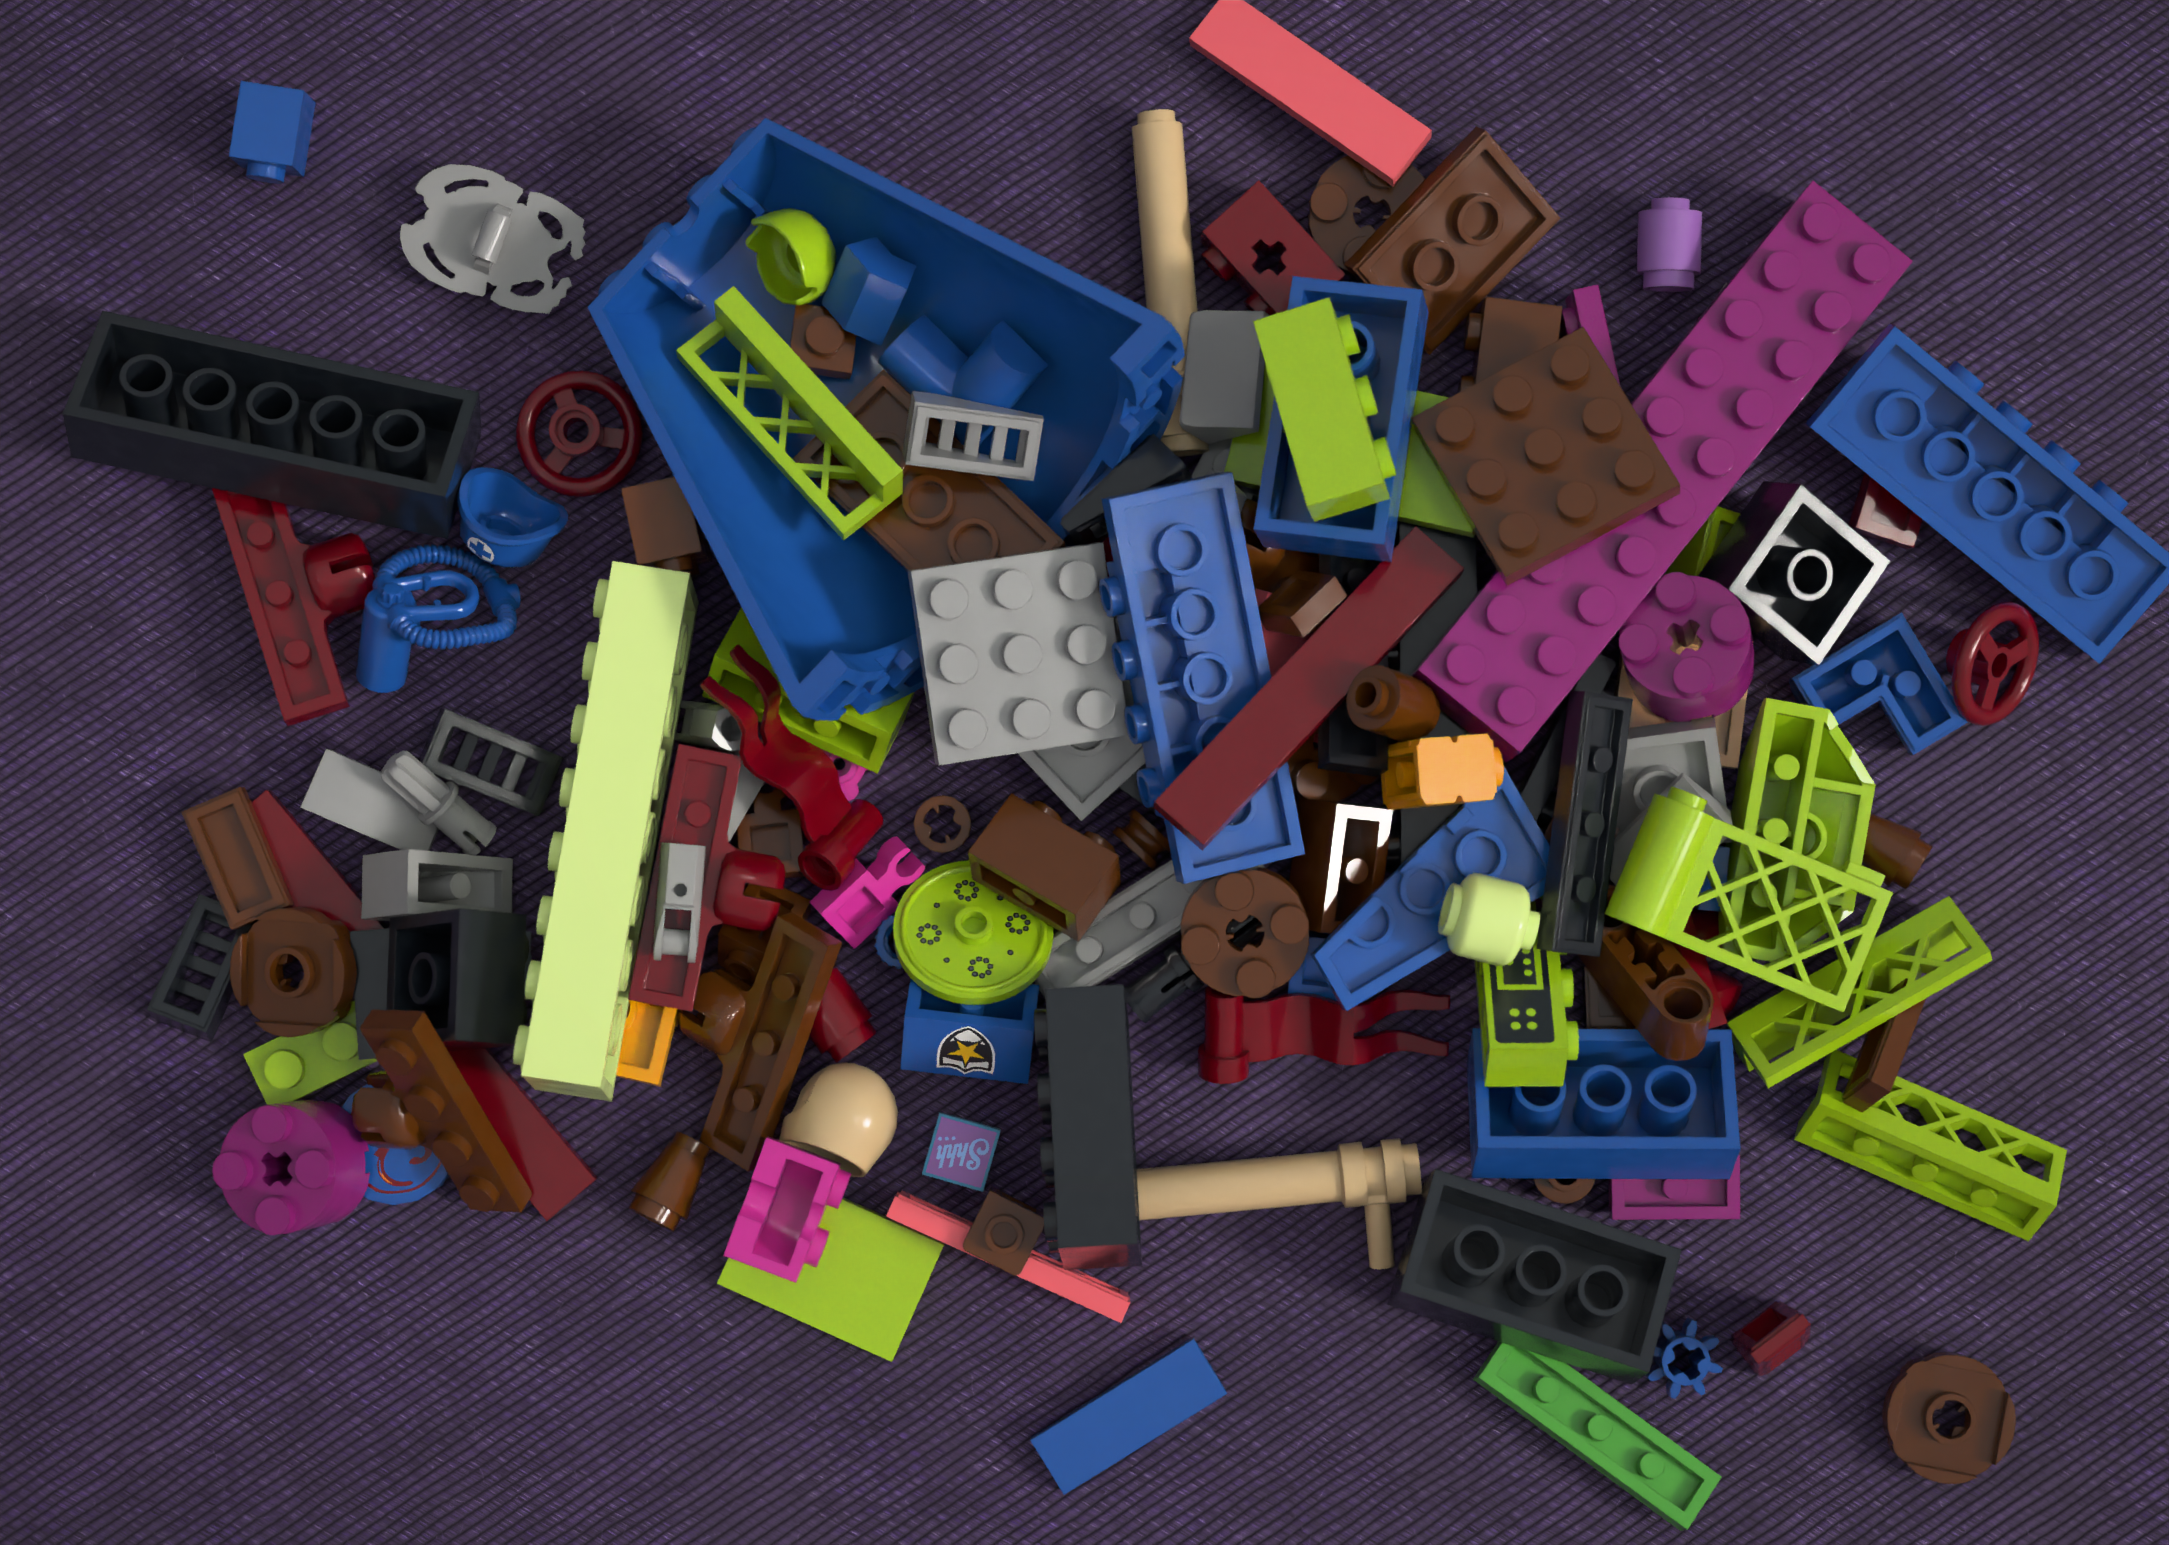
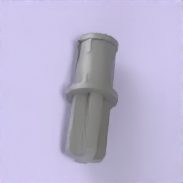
M403 750L395 753L387 760L380 773L382 780L419 811L418 819L424 825L433 823L462 848L465 854L477 855L481 852V848L475 844L477 839L485 847L490 843L496 832L495 824L486 820L458 795L459 787L453 781L444 783L409 751Z

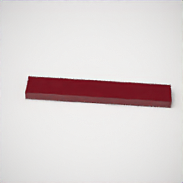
M1415 526L1393 549L1392 562L1382 561L1154 801L1153 808L1203 851L1347 698L1350 684L1357 674L1367 667L1378 665L1462 576L1464 567Z

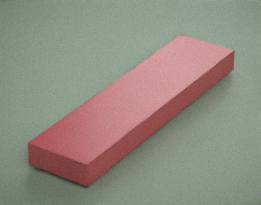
M1218 0L1189 37L1192 48L1393 187L1432 138V130L1244 0Z
M903 1190L897 1192L886 1217L976 1257L963 1248V1242L974 1222ZM1032 1250L1022 1272L1016 1275L1119 1323H1122L1131 1303L1128 1292L1080 1270H1064L1062 1262L1035 1250Z

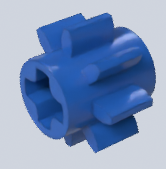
M1689 1317L1684 1321L1682 1331H1673L1669 1325L1662 1322L1660 1330L1662 1336L1657 1341L1653 1356L1655 1365L1651 1366L1649 1373L1645 1375L1649 1381L1658 1380L1663 1376L1668 1377L1666 1394L1674 1399L1679 1395L1681 1385L1691 1386L1701 1396L1704 1395L1705 1387L1701 1380L1704 1379L1708 1371L1722 1373L1723 1370L1721 1366L1710 1360L1708 1352L1719 1343L1718 1338L1714 1335H1707L1699 1340L1694 1338L1697 1331V1321ZM1677 1344L1683 1345L1688 1350L1695 1349V1352L1688 1356V1362L1691 1367L1685 1372H1682L1674 1365L1668 1366L1675 1359L1672 1348Z

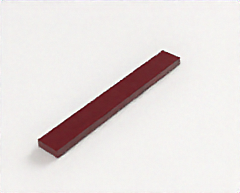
M272 790L264 791L251 802L294 902V905L290 907H307L317 910L330 920L342 922L347 926L349 932L387 928L382 921L361 919L362 897ZM489 1048L448 1051L533 1194L529 1201L546 1221L550 1220L596 1181L598 1177Z

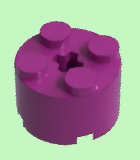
M1671 572L1662 576L1620 628L1619 648L1628 681L1641 704L1661 718L1674 722H1691V719L1710 715L1713 718L1735 706L1749 688L1754 674V647L1749 618L1737 597L1729 589L1713 580L1687 575L1682 572ZM1691 644L1699 646L1697 651L1692 648H1685L1680 655L1676 653V650L1681 646L1688 647Z
M298 1100L269 1104L252 1109L235 1122L225 1137L220 1155L216 1157L213 1163L212 1173L214 1181L222 1188L229 1206L243 1222L268 1235L287 1234L338 1222L348 1216L358 1206L365 1195L369 1182L370 1172L365 1173L364 1153L369 1151L368 1144L361 1138L362 1132L355 1129L352 1116L334 1103Z

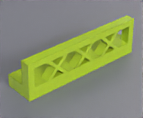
M733 286L714 301L716 320L676 350L677 358L844 541L903 494V470ZM725 336L741 353L739 373L712 371L699 356ZM748 362L759 374H747ZM726 386L738 387L737 398ZM746 387L774 389L783 399L781 419L753 417L744 407ZM790 408L801 420L789 419ZM767 431L780 432L779 444ZM788 433L816 435L824 444L823 464L794 462L786 453ZM833 454L843 466L831 465V455ZM809 477L822 478L821 490ZM829 479L856 480L871 496L847 516H844L828 499Z
M1950 896L1874 938L1844 1013L1785 989L1727 1022L1728 1029L1732 1030V1041L1736 1053L1750 1072L1755 1069L1767 1088H1770L1991 962V951ZM1965 948H1968V951L1950 960L1949 962L1944 961L1950 958L1951 956L1957 954L1958 952L1964 950ZM1839 959L1809 975L1811 985L1832 994L1842 970ZM1905 978L1908 979L1905 987L1892 994L1887 993ZM1851 1014L1849 1019L1836 1026L1832 1025ZM1794 1047L1793 1051L1769 1063V1060Z
M1839 1050L1828 1054L1825 1058L1816 1097L1798 1121L1794 1140L2028 1242L2057 1207L2067 1153L2066 1149L1896 1076L1891 1092L1861 1113L1843 1103V1093L1836 1090L1839 1075L1849 1079L1857 1058ZM1904 1103L1918 1109L1927 1124L1918 1126L1906 1121L1895 1105ZM1964 1129L1976 1134L1986 1150L1977 1152L1964 1146L1954 1131ZM2022 1154L2045 1164L2043 1179L2023 1172L2013 1156Z

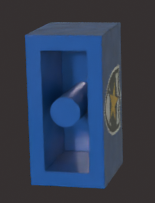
M910 978L904 1017L901 1069L1028 1084L1035 1031L1034 1009H1037L1039 985L1031 984L1017 995L996 1003L965 1005L938 998L922 989Z

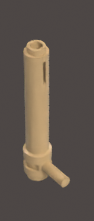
M1149 110L1138 113V124L1132 127L1146 308L1162 315L1179 333L1184 346L1185 357L1176 366L1172 365V367L1183 377L1184 381L1190 315L1193 312H1197L1198 309L1182 123L1175 120V112L1173 110ZM1182 382L1175 409L1161 438V441L1177 457L1209 452V444L1185 431L1180 426Z
M1400 1138L1380 1140V1147L1363 1148L1362 1142L1339 1144L1337 1151L1137 1169L1140 1220L1342 1202L1345 1208L1364 1206L1369 1267L1372 1269H1388L1395 1266L1390 1204L1406 1202V1196L1422 1193L1417 1144L1401 1145Z

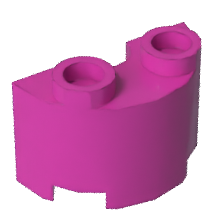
M766 1137L747 1195L737 1216L723 1256L796 1283L804 1264L817 1268L830 1231L819 1227L827 1205L836 1209L839 1208L852 1173L840 1169L841 1163L772 1137Z

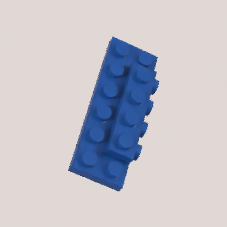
M1889 323L1805 424L2100 664L2169 585V552L2121 513L2129 503L2101 480H2098L2090 488L2073 473L2081 463L2052 440L2042 448L2025 433L2033 424L2004 400L1995 409L1982 399L1977 393L1985 384L1955 360L1946 369L1897 327Z
M1220 472L1101 499L1113 561L1106 562L1109 577L1100 580L1099 592L1107 616H1117L1122 641L1113 643L1112 659L1119 679L1121 681H1130L1134 705L1125 707L1124 719L1127 733L1132 743L1135 745L1142 743L1147 768L1137 771V786L1141 800L1146 808L1154 807V801L1272 678L1232 472ZM1288 761L1203 851L1155 809L1156 816L1164 818L1176 881L1183 884L1305 854Z

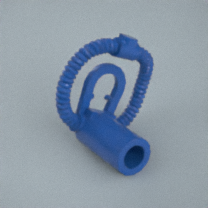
M425 544L424 546L418 545L416 548L404 549L402 552L398 551L396 555H392L380 566L377 577L372 584L373 590L367 594L364 600L356 679L368 690L378 693L393 692L404 686L407 680L411 644L417 643L419 647L424 645L425 648L432 646L433 649H438L439 647L443 650L446 646L448 649L453 647L458 649L461 646L467 647L468 645L473 646L474 644L497 642L498 640L502 641L514 634V630L517 628L515 610L520 607L521 601L517 584H508L505 579L499 577V574L496 573L494 568H491L489 563H485L484 560L479 559L475 554L471 556L470 551L465 553L463 549L457 551L456 547L450 548L448 545L443 547L441 544L437 547L435 544L431 546ZM424 562L427 564L430 562L433 564L437 562L443 564L444 562L446 565L451 564L452 566L457 565L458 568L462 567L463 570H467L468 573H471L472 576H475L482 583L485 597L498 621L493 624L466 627L465 629L460 628L459 630L455 628L453 631L449 629L447 632L446 630H441L440 632L437 629L435 631L432 629L427 631L426 627L422 628L420 626L421 621L456 620L473 613L479 604L477 586L467 576L451 570H437L396 577L403 570H407L408 567L411 568L413 565L424 564ZM451 586L462 591L465 595V600L456 604L441 605L440 600H434L433 605L417 606L411 591L420 589L428 591L431 587Z

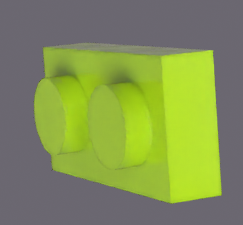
M355 1000L351 1002L350 1011L345 1018L333 1022L319 1032L297 1037L280 1036L243 1054L267 1105L296 1101L377 1062V1059L359 1060Z

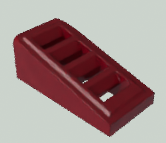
M1776 1301L1732 1334L1730 1341L1757 1375L1762 1376L1770 1373L1805 1346V1343L1810 1338L1811 1324L1802 1313L1781 1301Z

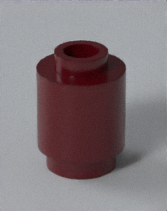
M837 967L832 970L809 1035L810 1040L819 1052L823 1054L827 1051L836 1063L877 1033L868 1021L873 1015Z

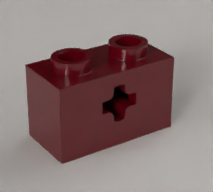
M1259 180L1202 231L1200 242L1206 248L1201 254L1202 259L1224 283H1227L1233 277L1249 294V297L1243 301L1249 311H1264L1269 316L1287 311L1293 276L1343 281L1345 273ZM1257 249L1266 256L1274 251L1281 255L1277 267L1280 272L1278 276L1270 269L1264 270L1261 274L1255 271L1254 268L1258 258L1255 252Z

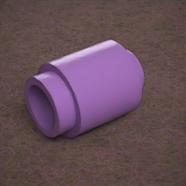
M1666 197L1652 199L1651 209L1638 212L1637 274L1643 275V290L1655 292L1694 290V276L1701 274L1702 212L1690 210V200L1686 198Z

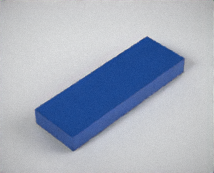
M1192 1337L1030 1438V1441L1063 1495L1225 1396L1227 1391L1196 1340Z

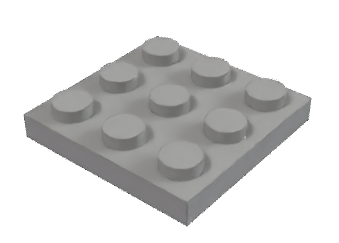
M1102 542L908 570L935 764L945 765L1129 736L1124 719L1126 704L1123 683L1115 671L1112 659V645L1117 642L1114 618L1107 616L1099 592L1100 580L1108 577Z

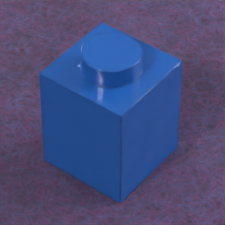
M241 81L229 157L241 168H246V177L253 180L283 184L285 174L304 177L316 102L304 90Z

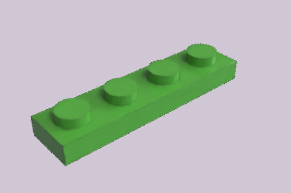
M1498 1341L1473 1378L1482 1387L1680 1531L1689 1529L1722 1478L1567 1363Z

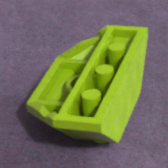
M1764 698L1739 764L1731 810L1732 825L1843 871L1847 860L1862 865L1876 786L1852 745L1838 727L1839 724L1830 709ZM1733 840L1726 843L1725 847L1730 848L1727 881L1753 871L1744 845ZM1758 851L1763 866L1778 860ZM1790 865L1767 875L1780 908L1812 895L1804 872L1798 867ZM1817 876L1822 890L1837 885L1834 882ZM1758 880L1726 893L1738 926L1771 913ZM1849 890L1827 899L1836 925L1854 912L1857 892ZM1816 904L1785 917L1797 950L1809 946L1827 933ZM1718 911L1719 934L1729 929L1722 912ZM1775 922L1742 935L1752 959L1772 962L1788 955ZM1733 940L1719 945L1720 948L1739 955Z

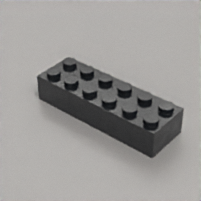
M103 310L63 411L70 453L73 458L445 539L449 537L458 509L457 494L464 475L471 469L481 438L479 392Z

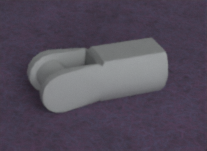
M681 700L680 708L685 709L681 733H675L674 740L701 747L740 750L742 732L736 719L727 709L719 704Z
M661 843L653 937V960L661 961L662 954L688 956L687 963H695L699 941L706 846ZM665 909L691 911L690 930L664 928Z

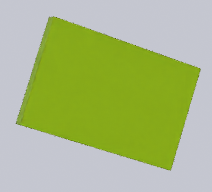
M843 1198L838 1209L827 1205L819 1227L830 1231L817 1268L804 1264L796 1283L734 1259H727L718 1279V1285L892 1362L945 1243Z

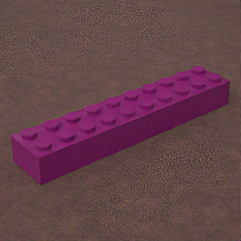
M1812 181L1791 203L1631 402L1640 420L1679 481L1680 494L1506 586L1496 569L1411 675L1429 684L1439 700L1440 709L1471 735L1488 734L1490 739L1493 740V747H1497L1500 750L1502 759L1506 763L1520 754L1913 261L1815 181Z

